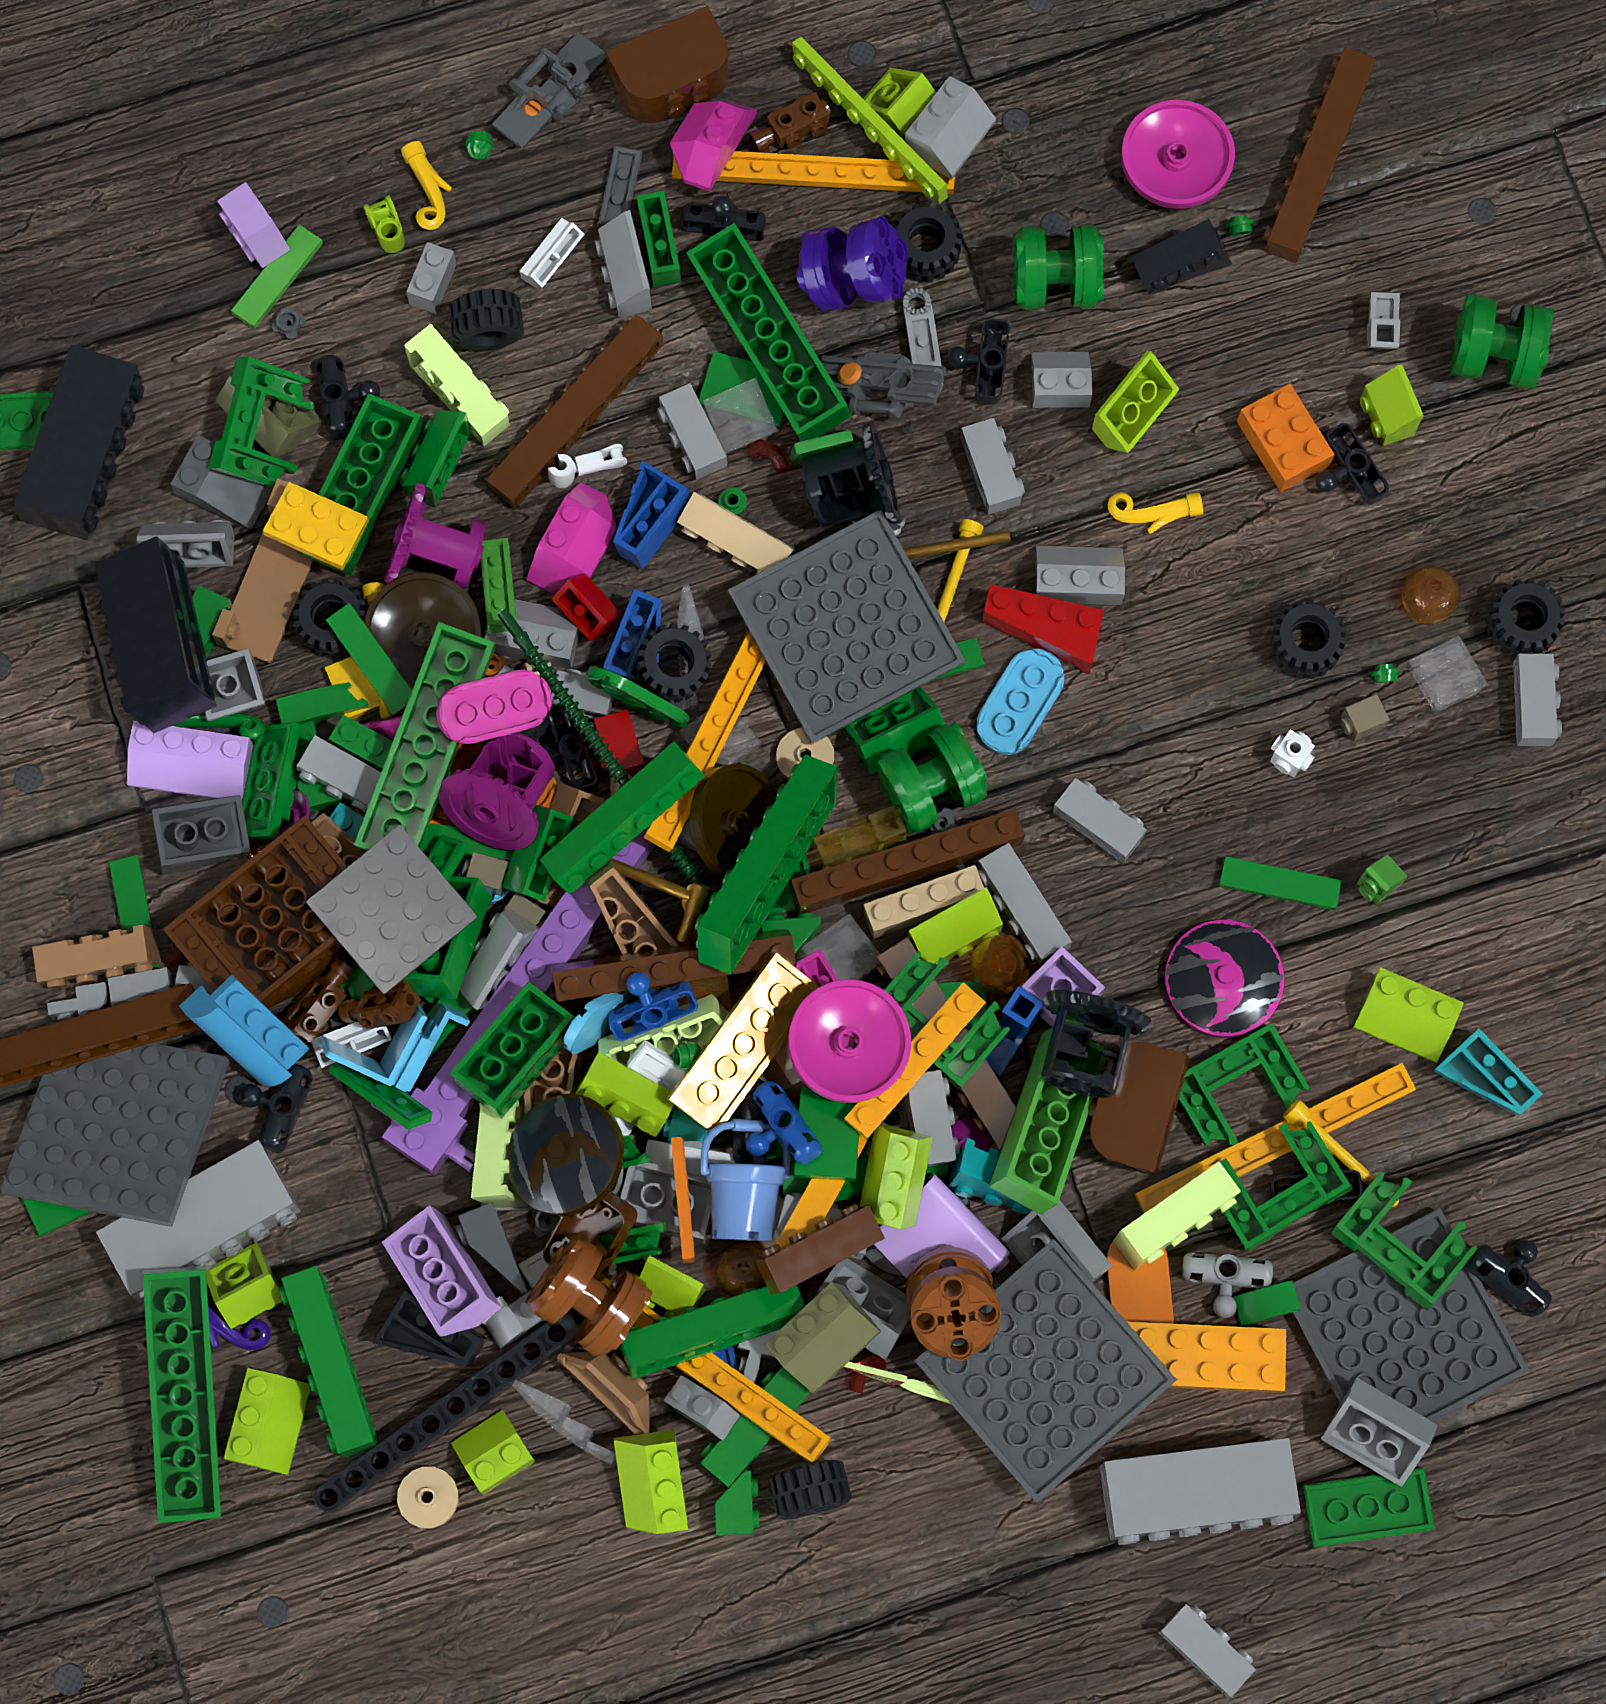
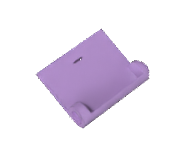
M934 1173L924 1180L916 1226L900 1230L881 1224L879 1227L885 1239L874 1244L906 1278H908L915 1262L941 1245H951L973 1252L986 1263L991 1273L993 1271L996 1273L1000 1272L1010 1261L1007 1258L1010 1251ZM946 1258L939 1265L949 1267L954 1263V1260Z

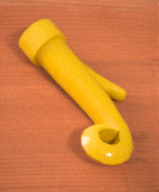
M413 141L403 146L400 151L406 164H409L431 204V206L418 210L416 221L422 228L434 230L441 226L446 215L439 187L446 192H450L452 188L436 173L428 162L421 141ZM429 214L434 216L435 218L433 220H428L425 218V215Z
M1118 492L1109 498L1108 510L1116 520L1121 522L1146 523L1155 521L1147 530L1149 534H1152L1160 527L1178 518L1203 515V504L1200 493L1196 492L1186 494V497L1133 510V500L1129 494ZM1118 502L1126 503L1127 506L1123 511L1117 508L1116 504Z

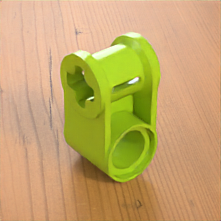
M390 195L385 196V200L370 206L364 204L365 214L371 228L374 229L382 249L387 253H397L402 250L405 245V237ZM396 233V236L393 238H386V235Z

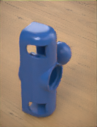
M634 972L629 975L626 983L627 989L632 994L637 995L638 999L609 1013V1026L615 1038L619 1041H625L649 1030L660 1028L666 1023L696 1011L698 1008L697 999L690 983L682 981L677 985L658 991L649 989L651 983L645 973ZM687 995L690 1006L686 1010H680L677 999ZM632 1018L635 1029L630 1033H624L622 1022Z
M767 1081L759 1085L754 1091L753 1098L772 1128L764 1133L755 1132L750 1134L746 1140L747 1151L754 1156L764 1155L769 1149V1144L780 1137L798 1163L802 1165L810 1163L822 1153L821 1143L780 1085L773 1081ZM778 1087L782 1094L775 1095L772 1088ZM791 1116L788 1126L781 1127L783 1119ZM803 1133H809L815 1141L808 1142ZM789 1144L792 1145V1147H793L794 1150L796 1151L795 1153H794V1151L792 1150V1148L790 1147Z

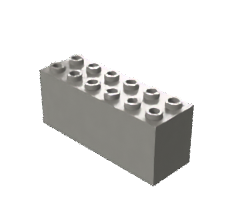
M257 1140L188 1180L172 1227L121 1217L96 1231L130 1296L142 1303L144 1302L143 1270L206 1266L207 1271L217 1264L216 1260L224 1255L232 1257L243 1250L242 1245L252 1239L254 1242L264 1239L270 1234L269 1230L279 1224L281 1227L292 1223L297 1219L296 1214L300 1213L301 1210L270 1154L262 1143Z
M1289 1438L1105 1461L1099 1466L1110 1541L1118 1540V1545L1137 1543L1140 1541L1139 1537L1148 1536L1149 1541L1165 1540L1173 1532H1179V1537L1196 1536L1201 1533V1529L1209 1528L1210 1534L1227 1532L1232 1529V1525L1240 1524L1241 1530L1258 1528L1263 1525L1262 1521L1267 1520L1271 1521V1526L1283 1525L1293 1522V1517L1301 1513Z

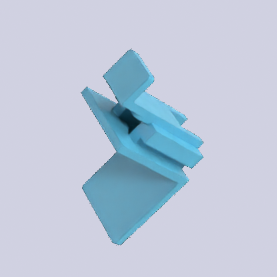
M418 1003L413 1018L409 1022L399 1025L380 1062L324 1036H321L319 1042L326 1057L388 1086L394 1085L404 1092H410L449 1018L465 1026H468L470 1020L465 1013L442 1003L434 1019L431 1018L424 1029L422 1027L427 1016Z

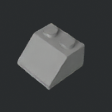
M1031 352L1032 408L1090 407L1092 398V370L1089 352Z
M249 649L207 661L217 705L205 711L208 722L265 705L261 681L254 657Z

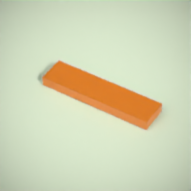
M682 1137L671 1138L682 1260L683 1263H692L695 1261L684 1140Z

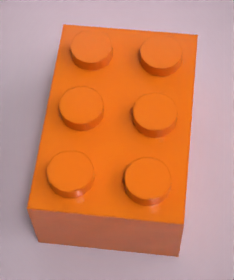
M1291 383L1240 410L1237 423L1280 492L1330 467L1335 454Z

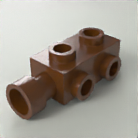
M816 92L808 96L801 95L792 104L784 108L778 107L772 110L766 117L767 128L763 130L757 129L749 133V141L754 151L758 153L768 150L769 145L775 142L780 149L785 146L792 149L802 142L803 137L809 134L818 136L827 129L829 115H831L830 108L824 99L820 100Z
M337 957L330 964L329 968L331 969L324 978L318 975L314 981L306 986L305 993L295 1005L288 1009L287 1016L282 1021L299 1038L302 1037L309 1043L321 1034L325 1023L332 1014L339 1010L340 1004L347 996L339 987L344 980L348 981L355 972ZM319 987L318 993L313 996V990ZM300 1011L299 1018L294 1019L295 1013Z
M401 981L385 995L375 985L373 990L364 991L360 1000L353 998L342 1001L339 1006V1016L343 1022L347 1024L359 1022L367 1030L409 1022L415 1015V1009L421 998L405 981Z

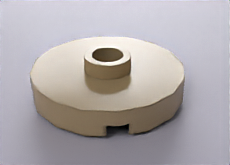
M802 728L788 732L780 740L776 751L777 766L782 776L789 781L790 772L795 764L801 762L800 754L804 751L809 752L811 757L833 765L834 748L828 737L811 745Z
M421 1467L411 1471L402 1480L398 1489L397 1504L402 1516L410 1524L421 1529L435 1528L444 1525L454 1516L459 1505V1492L455 1481L447 1472L437 1467ZM425 1492H432L433 1500L429 1503H424L422 1500Z

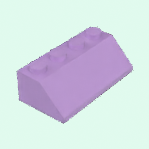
M133 720L128 745L127 785L213 799L241 795L242 800L254 745L249 737L170 726L153 733L145 725L142 726L138 721Z
M432 1206L426 1207L382 1241V1244L439 1336L442 1337L477 1327L502 1308L446 1217Z

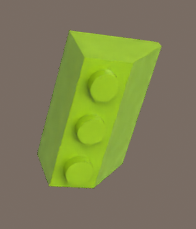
M1147 350L1095 414L1092 429L1106 448L1129 453L1180 390L1152 351Z
M987 887L909 930L908 939L915 950L921 952L920 958L922 961L938 964L940 957L950 960L958 956L961 959L975 950L973 946L983 941L984 944H988L1000 936L999 932L1002 930L1003 923Z
M1380 967L1374 975L1353 1028L1437 1063L1454 1029L1464 1002Z
M600 1052L597 1053L576 1089V1094L595 1100L616 1117L626 1120L655 1137L663 1127L674 1106L666 1099L672 1091Z
M882 1123L874 1130L859 1207L869 1205L877 1223L900 1230L916 1226L933 1137Z
M247 1368L224 1459L232 1463L289 1476L311 1391L310 1384L277 1374Z
M675 1429L613 1438L626 1528L654 1534L688 1530Z

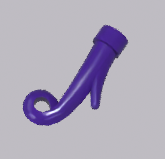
M208 1302L210 1341L214 1348L219 1347L217 1334L245 1350H257L263 1348L268 1343L271 1331L264 1321H250L242 1334L235 1327L230 1329L223 1316ZM254 1328H258L261 1331V1336L257 1340L251 1339V1332Z

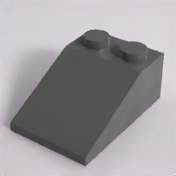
M197 435L170 483L175 495L253 531L268 503L273 488L208 468L215 443Z
M241 795L152 809L162 875L194 870L251 853Z
M493 1202L459 1215L461 1224L457 1225L456 1229L464 1246H470L479 1258L522 1296L528 1293Z

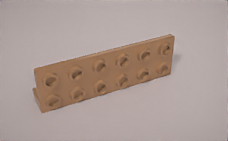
M281 479L276 481L267 503L271 514L288 484L287 481ZM262 533L231 610H222L212 636L216 644L235 652L249 649L255 659L272 663L295 608V602L297 598L299 599L314 560L299 555L296 549L271 539Z

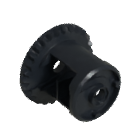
M873 421L865 423L862 427L863 441L804 457L801 461L806 499L812 508L817 523L822 527L872 514L880 509L884 510L885 516L890 523L896 524L901 522L900 508L891 467ZM866 464L870 481L874 480L876 488L858 494L856 491H851L848 494L849 496L832 501L825 475L829 477L835 496H842L844 474H851L858 491L864 489L860 465Z
M1069 990L1046 992L1043 1004L1051 1014L1056 1015L1041 1073L1043 1079L1052 1086L1083 1096L1109 1098L1115 1095L1130 1035H1142L1147 1032L1151 1019L1134 1007L1106 997ZM1094 1032L1120 1036L1116 1051L1104 1047L1102 1049L1101 1056L1114 1060L1110 1074L1104 1071L1102 1075L1097 1074L1094 1076L1073 1070V1066H1068L1069 1062L1082 1065L1087 1059L1088 1052H1085V1049Z

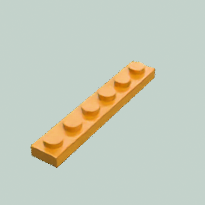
M962 983L911 1041L908 1063L899 1079L881 1095L867 1101L858 1102L844 1120L867 1140L986 1002L965 983Z

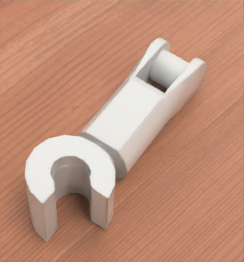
M614 444L598 451L574 456V461L568 455L557 454L558 465L561 470L555 467L548 468L549 481L557 488H566L574 481L576 472L578 476L602 470L623 467L627 464V459L622 455L623 446L621 444ZM611 456L612 459L604 461L605 457Z

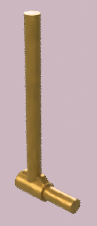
M1009 530L903 549L907 557L913 559L1009 542L1011 538Z
M611 858L610 861L623 876L682 899L681 903L685 915L676 939L687 943L695 919L700 915L709 887L694 882L685 888Z

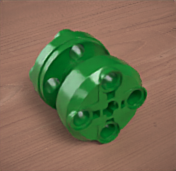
M1093 224L1071 226L1069 250H1046L1043 227L1022 226L1016 233H1013V298L1023 310L1045 308L1047 285L1069 284L1072 307H1080V309L1094 308L1099 302H1103L1104 241L1103 235Z
M1467 294L1456 323L1450 374L1461 378L1480 379L1485 369L1487 358L1492 357L1508 360L1506 371L1507 384L1524 389H1536L1548 359L1554 309L1535 304H1523L1515 326L1495 323L1496 299L1483 295Z
M957 722L950 725L944 724L926 735V742L932 759L918 766H915L903 748L891 750L881 755L880 759L876 761L879 784L908 835L913 832L920 833L938 822L937 811L932 800L933 797L948 790L957 805L964 809L984 801L985 796L988 795L987 776L984 768L975 756Z

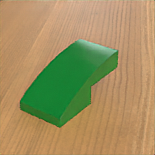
M1293 1280L1233 1297L1237 1305L1236 1310L1241 1327L1301 1310Z

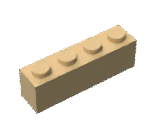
M693 492L677 523L684 526L682 532L694 539H697L698 536L708 540L706 546L720 554L723 550L733 555L731 560L738 565L746 568L749 564L758 569L756 575L795 555L798 551L696 492Z
M976 865L865 903L863 905V914L872 938L876 939L927 921L982 890L984 886Z

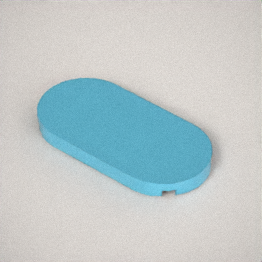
M1032 649L1018 653L1010 661L981 708L977 718L976 730L978 738L988 750L1000 755H1012L1022 751L1029 745L1063 688L1064 673L1062 665L1055 655L1043 649Z
M630 991L603 994L588 1002L584 1008L587 1012L583 1016L580 1014L576 1016L564 1036V1048L572 1054H578L597 1044L598 1039L613 1034L608 1021L609 1013L635 1001L636 995Z

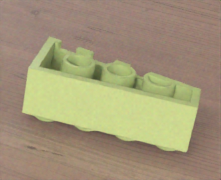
M429 324L404 345L410 367L451 411L467 413L471 433L483 446L487 445L510 426L508 418L510 412L500 400L496 401L491 396V391L487 385L475 377L467 363L459 358L432 324Z
M713 994L697 1000L698 1008L696 1011L666 1023L660 1028L649 1030L625 1041L617 1040L614 1034L598 1039L599 1052L627 1067V1061L644 1040L672 1057L673 1047L681 1044L682 1041L697 1043L703 1049L729 1012ZM690 1003L680 1006V1010L689 1008ZM635 1026L624 1029V1033L632 1032Z
M524 1093L502 1119L498 1118L480 1103L471 1198L485 1205L493 1202L496 1209L528 1206L517 1194L508 1174L509 1159L507 1160L508 1146L517 1124L526 1114Z
M1217 1162L1124 1227L1113 1241L1134 1270L1146 1261L1151 1264L1164 1254L1162 1251L1170 1244L1175 1247L1188 1238L1187 1232L1196 1226L1199 1230L1211 1222L1213 1218L1210 1215L1218 1209L1223 1213L1237 1203L1235 1197L1241 1190L1222 1164Z

